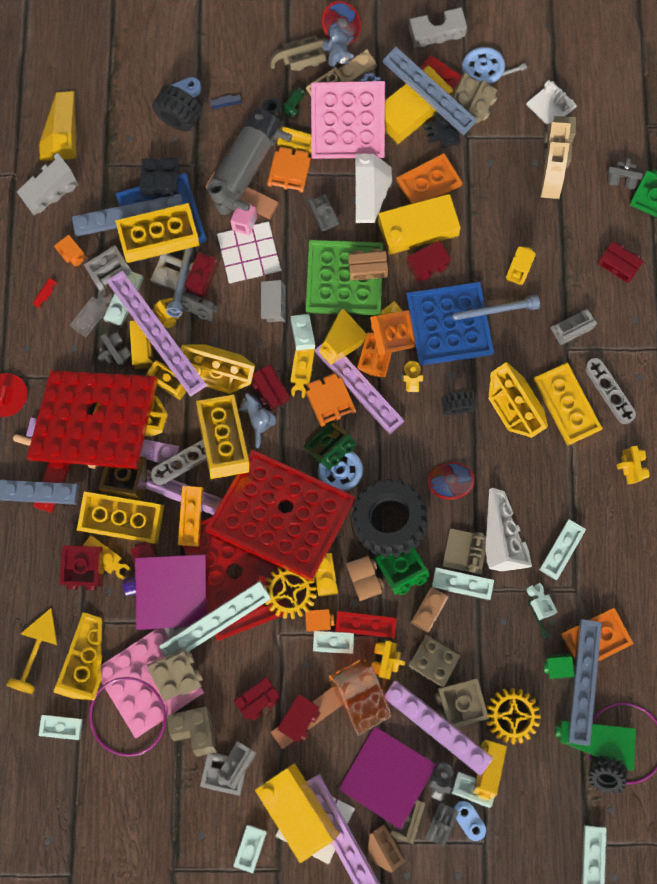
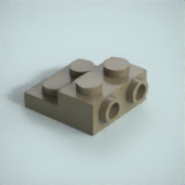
M465 72L462 74L451 97L477 119L475 124H478L482 120L485 121L490 115L488 109L497 100L495 95L497 89L484 80L478 82Z
M184 647L147 664V668L164 702L180 694L184 696L201 687V681L203 680L199 669L195 670L192 664L195 663L190 651L186 652Z
M478 679L437 689L438 693L435 694L438 706L442 705L444 712L440 715L457 728L489 719Z

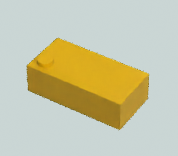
M429 65L422 70L452 96L453 89ZM405 84L385 100V131L399 144L437 111L410 86Z
M450 194L378 214V224L388 255L435 243L439 240L457 237L461 228Z
M189 203L115 221L127 263L199 246L198 235Z
M229 395L196 401L210 478L214 479L248 473L249 459L235 396Z
M84 492L77 531L158 543L165 505Z
M295 763L255 790L300 863L332 843L340 835Z

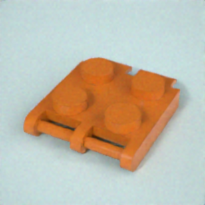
M280 147L279 152L275 151L267 186L275 185L284 187L283 189L285 190L290 188L300 190L299 192L303 193L311 163V158H308L309 152L296 150L295 155H293V149Z
M335 373L322 379L324 385H322L320 379L307 384L309 391L306 394L321 427L332 420H340L344 415L356 413L342 378L338 379Z

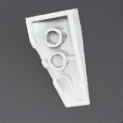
M356 154L355 157L356 223H375L381 209V204L387 195V190L392 184V167L375 154Z
M495 488L489 489L485 551L489 569L507 571L532 567L526 542L522 543L518 534L521 531L520 527L513 522L511 517L513 511L505 491Z

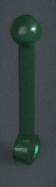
M530 599L528 600L527 604L529 607H531L535 615V618L539 624V627L542 631L541 637L546 639L549 637V632L545 631V628L541 620L538 619L530 603L533 600Z

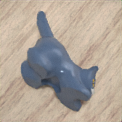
M335 26L330 31L331 38L324 40L322 49L330 52V66H335L336 62L348 65L349 59L354 57L353 54L347 51V43L351 34H346Z
M246 393V398L243 399L240 408L237 410L242 413H248L251 425L255 430V447L258 449L261 444V433L276 424V416L268 409L262 408L261 401L255 395L251 396L249 393Z

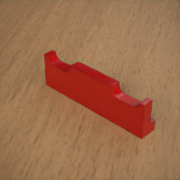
M49 278L32 304L41 309V304L43 301H47L53 292V286L58 283Z

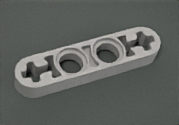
M597 358L589 360L585 366L587 375L617 420L622 424H629L636 416L634 408L604 363ZM592 364L594 366L598 365L597 371L590 369ZM603 372V375H601V376L597 379L596 376L598 375V373H599V375H600V374ZM607 379L610 382V386L603 388L600 385V380ZM611 395H618L620 403L614 404L611 401ZM622 404L625 405L622 409L617 410ZM624 412H625V413H627V412L630 413V415L628 416V418H627V417H625V418L622 417V415H623Z
M203 440L155 466L151 471L152 481L157 485H163L207 460ZM195 452L199 457L196 460H190L188 454ZM173 462H180L182 468L175 470L171 465ZM157 472L163 474L164 477H157Z

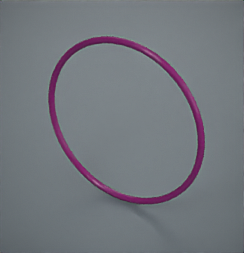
M120 677L107 682L97 691L95 700H92L90 705L89 723L94 737L101 746L116 755L130 757L143 754L158 743L166 726V710L162 698L150 684L138 678ZM120 680H133L146 685L158 697L163 710V725L159 736L148 748L136 753H121L106 746L96 734L92 722V710L97 696L105 687Z
M632 703L608 705L601 709L592 719L593 724L601 713L615 706H632L648 714L657 725L656 718L649 711ZM588 754L590 761L593 762L592 756ZM657 766L644 778L636 781H627L626 785L637 784L647 780L657 771Z

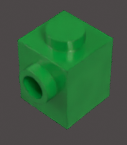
M571 653L547 655V661H543L545 673H549L550 679L574 677Z

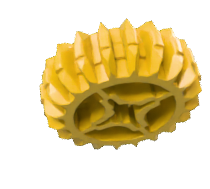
M278 567L277 569L280 574L276 575L272 571L271 575L274 579H266L268 583H271L270 586L264 585L266 590H269L268 593L271 599L265 602V604L273 603L269 610L274 611L277 608L276 616L284 612V619H287L288 613H291V618L295 619V612H298V615L302 617L303 615L300 610L304 609L306 612H309L306 605H314L309 599H316L317 597L315 594H311V591H316L317 588L314 586L310 587L315 581H308L288 570L282 572L281 567ZM286 576L298 577L303 583L292 585ZM281 579L283 590L274 596L275 585ZM285 583H287L288 586L291 587V589L295 588V591L293 592V597L295 601H293L292 598L289 597V595H284L287 592V587ZM306 588V597L299 605L296 598L297 594ZM289 599L294 608H284L277 601Z
M510 688V694H508L506 689H503V696L499 692L495 693L498 698L497 701L490 698V702L494 706H486L487 709L492 710L491 714L487 713L488 717H491L492 720L487 721L486 724L494 725L490 732L498 731L496 734L497 739L504 735L503 742L507 743L509 737L511 744H515L516 738L519 743H523L522 736L524 735L529 740L531 737L528 732L536 733L532 726L539 727L540 725L538 722H534L535 718H541L540 715L534 714V711H538L539 707L531 706L536 702L535 699L527 701L530 697L529 693L522 697L523 690L521 689L517 691L516 695L514 688ZM509 699L508 709L505 712H497L499 706ZM516 699L525 705L528 713H521L518 710ZM512 710H514V713L522 715V717L514 718L513 722H511V718L503 715L512 714ZM497 719H505L508 722L510 733L500 727ZM528 719L526 726L521 731L516 732L519 721Z

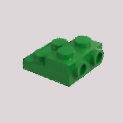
M651 169L650 172H645L630 206L656 218L657 171Z
M414 547L410 549L411 552L405 554V552L400 553V557L394 558L393 554H390L389 558L383 557L382 554L375 557V561L384 574L394 595L398 593L400 595L406 594L410 590L409 587L415 584L420 586L429 577L428 570Z

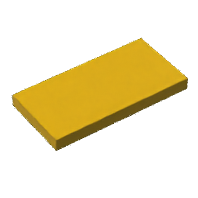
M568 362L533 378L567 446L603 429Z

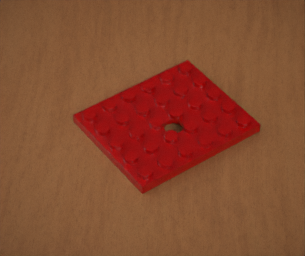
M50 370L27 458L32 461L137 469L158 379L156 376ZM100 403L101 409L99 411H96L94 415L88 414V408L91 404Z
M251 450L248 455L249 472L237 474L205 528L206 532L313 582L352 508L356 496ZM290 501L293 504V510L289 513L281 512L278 509L280 502Z
M211 518L201 521L198 547L183 545L186 555L205 554L207 614L258 581H261L263 585L270 586L271 583H268L266 579H274L271 575L272 571L276 575L280 574L277 569L280 566L206 532L205 528ZM232 564H238L242 568V575L237 579H231L227 575L228 567ZM286 576L292 585L302 583L298 577ZM281 579L275 585L274 596L283 590ZM285 583L287 587V592L284 595H289V597H291L292 600L295 601L293 597V592L295 591V588L291 589V587H289L288 584ZM304 589L296 597L299 605L306 597ZM289 599L277 601L284 608H294ZM263 603L215 634L216 639L220 641L282 617L284 612L276 616L277 608L274 611L269 610L273 603L269 605Z

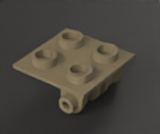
M450 528L443 567L481 575L485 557L486 536L483 533L476 532L475 534Z
M426 635L410 661L409 667L437 683L438 686L444 687L460 655Z

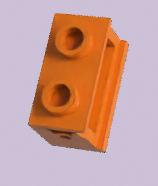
M374 333L366 334L358 369L370 376L386 377L392 353L379 355Z

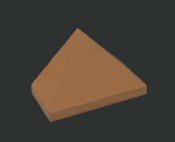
M383 824L369 836L367 859L391 873L405 861L385 824Z

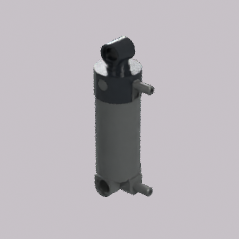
M276 98L267 99L262 105L263 109L257 108L252 110L234 143L208 183V192L217 211L221 215H227L237 208L249 211L250 205L242 202V195L277 139L282 138L287 141L292 139V134L283 131L281 121L284 118V113L279 100Z

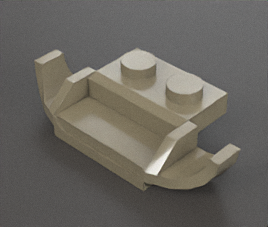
M312 36L282 44L283 48L274 52L270 58L271 69L275 68V63L280 59L283 60L285 65H289L291 70L295 71L303 70L306 66L320 65L326 61V53L322 49V44L325 39L329 38L318 39L317 36Z

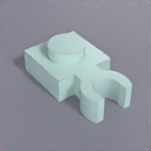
M541 583L527 588V593L534 599L530 603L539 620L558 613L549 594L544 595V588Z

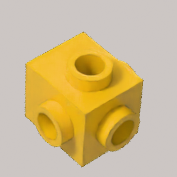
M173 298L160 300L153 306L152 311L164 328L173 327L179 318L171 317L166 313L167 305Z

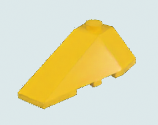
M74 91L57 92L39 143L40 161L55 160L54 156L57 153L62 159L77 158Z
M82 613L54 693L74 699L95 700L101 682L102 618Z

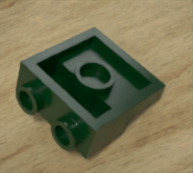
M330 421L303 447L321 465L329 470L337 466L344 455L351 453L357 443L348 432Z

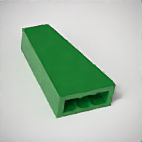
M558 720L554 731L557 741L597 758L598 756H602L603 759H605V756H609V759L615 757L616 761L621 760L622 765H626L627 770L634 771L635 728L592 724L590 746L568 743L570 721Z

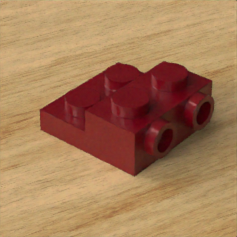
M62 545L59 585H66V589L78 590V586H85V590L96 591L97 587H103L104 567H101L103 547Z

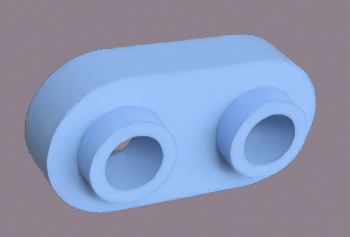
M189 77L172 84V86L186 91L193 97L201 92L200 82L194 77Z
M467 801L457 802L453 808L459 811L456 820L467 837L473 841L483 839L486 834V827L473 806ZM463 808L468 810L466 816H462L460 813ZM475 826L479 827L477 834L472 833V829Z

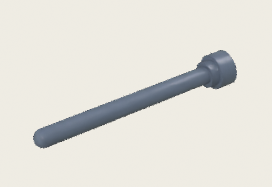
M193 247L185 249L174 297L167 305L166 313L171 317H180L183 307L180 301Z
M537 294L529 295L522 301L453 313L452 318L460 320L520 308L536 310L540 307V300Z

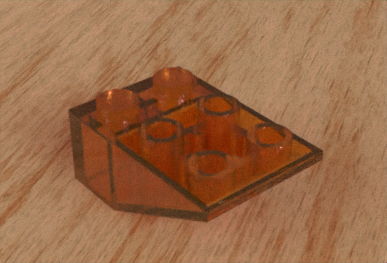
M364 658L329 676L333 690L357 736L392 717L374 669Z

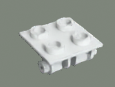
M547 81L544 85L545 88L526 103L547 125L552 122L554 116H566L577 107L574 101L565 92H562V89H559L553 81Z

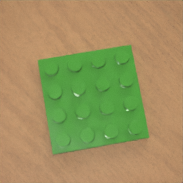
M309 240L306 313L339 314L344 308L350 315H380L382 278L350 281L348 254H352L353 251L368 253L373 249L383 251V243Z

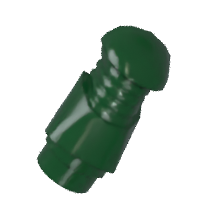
M300 87L293 90L286 103H283L285 114H289L292 118L298 113V109L295 106L305 96L304 90Z

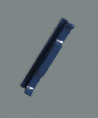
M240 94L237 96L219 97L217 100L210 99L212 109L242 103Z

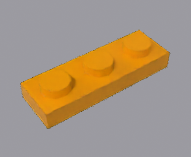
M182 486L178 545L199 546L203 487Z

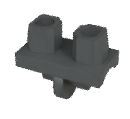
M626 157L625 162H617V167H622L623 169L614 167L607 169V184L618 186L620 177L626 178L624 188L634 190L638 181L642 179L643 174L628 171V169L635 170L636 165L630 164L631 158Z
M326 194L317 199L309 200L321 231H326L339 225Z
M116 332L108 337L106 334L100 336L109 350H105L104 347L99 349L101 352L98 356L99 361H106L108 365H111L113 363L111 358L114 357L121 369L126 367L125 362L132 355L127 347L118 352L116 351L115 347L123 343L118 333Z
M445 762L439 763L430 776V787L432 789L430 797L442 801L445 792L450 794L453 768L450 764Z
M439 802L425 838L444 847L459 811Z

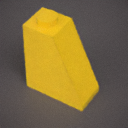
M343 308L334 320L319 352L332 365L359 348L365 341L366 333Z

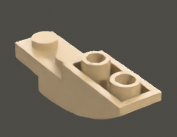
M365 50L349 61L348 65L345 64L338 70L336 67L313 83L359 82L360 78L363 79L364 73L367 74L376 68L377 64L368 50ZM310 84L309 86L306 87V89H307V91L309 92V94H310V96H311V84Z
M551 122L541 197L560 198L569 151L568 142L571 123Z

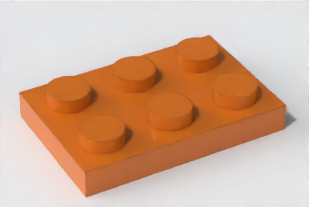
M445 154L412 169L396 179L410 204L441 197L462 186V181Z
M409 310L370 317L379 355L416 347Z
M615 608L589 620L602 622L598 662L633 644ZM580 625L560 634L575 664Z

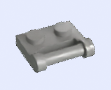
M116 245L84 264L100 291L108 284L107 280L119 272L123 271L124 274L131 272L130 267ZM121 265V267L118 268L117 270L113 271L112 273H110L109 275L105 276V277L102 278L101 280L99 279L101 276L105 275V274L108 273L109 271H111V270H113L114 268H116L117 266Z
M169 253L160 255L159 262L150 280L154 284L175 291L179 272L165 267L168 262L181 267L182 260L170 256ZM193 262L189 263L186 280L194 264ZM185 286L183 288L182 295L184 292H187Z
M219 753L207 754L200 787L240 796L245 774L236 789L230 788L216 779L221 769L212 767L213 761L225 763L228 755Z

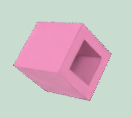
M249 204V211L239 208L234 211L231 218L233 231L251 234L257 220L256 207Z

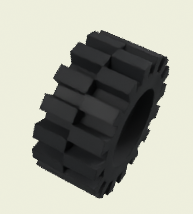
M473 391L454 392L441 398L445 415L468 413L478 408L476 394Z
M598 756V759L594 758L593 762L591 761L588 781L593 788L597 787L596 790L599 792L603 790L605 794H607V791H610V794H614V791L620 793V790L623 791L626 787L628 770L626 765H622L621 760L616 761L615 757L609 759V756H605V759H603L602 756Z

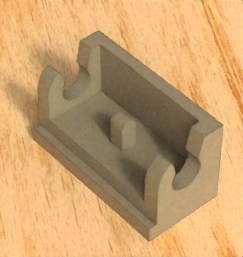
M417 799L401 829L393 825L391 831L393 837L411 844L414 843L425 806L423 800Z

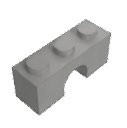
M462 8L444 11L443 25L441 26L432 25L427 15L410 19L409 32L414 48L425 47L433 43H443L451 39H460L466 35L467 29Z

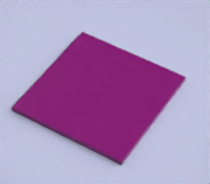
M205 554L135 558L136 630L190 626L206 616Z
M374 727L339 790L401 829L434 771L436 764L377 727Z

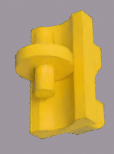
M409 361L404 366L405 374H402V380L406 381L407 392H419V381H423V375L419 374L421 367L416 361Z
M638 446L622 450V463L617 464V469H623V473L627 478V484H634L648 478L649 470L641 468V462L646 459L645 450L638 449Z
M390 641L376 643L375 654L383 655L381 663L373 661L371 672L379 675L381 678L390 679L392 671L398 672L399 665L405 666V661L400 660L401 652H396V643Z

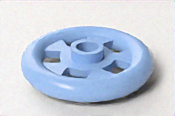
M480 47L470 51L462 63L463 74L466 72L478 82L484 80L488 84L497 81L505 69L502 55L495 49ZM478 55H486V57L478 58ZM495 58L497 63L493 65L491 59ZM471 61L475 62L474 67H469ZM491 70L495 71L493 75H488ZM477 72L481 76L477 77L474 73Z
M354 452L343 456L347 457L346 463L340 461L337 466L329 470L319 463L317 470L319 480L345 492L356 487L363 475V465L360 458ZM355 465V473H350L349 466ZM339 469L344 470L342 474L337 473ZM330 474L336 479L332 483L327 479ZM348 477L350 482L342 485L340 480Z

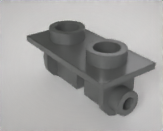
M184 292L180 301L183 310L212 323L213 313L216 314L218 311L216 304L205 299L202 303H199L201 297L191 292Z

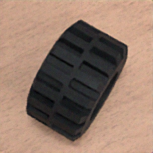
M164 85L152 104L153 111L164 123L184 132L192 130L202 113L200 104L193 96L172 85Z

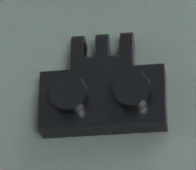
M438 112L433 113L434 122L423 125L424 130H427L425 133L428 137V143L440 141L442 149L460 144L457 129Z

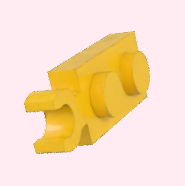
M315 348L295 350L291 383L296 384L291 390L293 397H295L297 390L302 391V398L306 396L304 385L310 383Z
M92 535L84 543L83 546L103 547L101 567H104V570L109 574L115 570L117 577L124 579L125 577L121 575V570L123 568L131 570L128 565L120 564L123 558Z

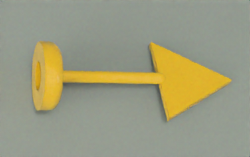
M52 608L21 633V635L37 640L21 680L9 679L6 684L8 687L29 694L34 693L35 687L27 683L26 679L41 641L57 645Z

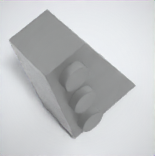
M58 153L54 156L55 160L49 166L44 165L41 168L43 172L39 176L30 178L17 191L33 215L43 212L51 203L59 201L63 195L72 192L78 186L70 168Z

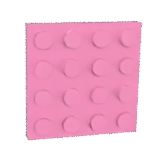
M385 81L311 83L312 159L355 158L356 154L364 153L375 154L379 158H385Z
M155 629L102 664V684L104 685L120 677L138 678L150 684L162 698L147 668V664L165 656L159 647L160 644L170 639L165 629ZM120 680L105 687L135 738H138L163 721V710L160 701L155 693L146 685L133 680ZM200 687L184 696L180 694L165 702L163 700L166 718L167 715L174 714L204 693L203 689Z

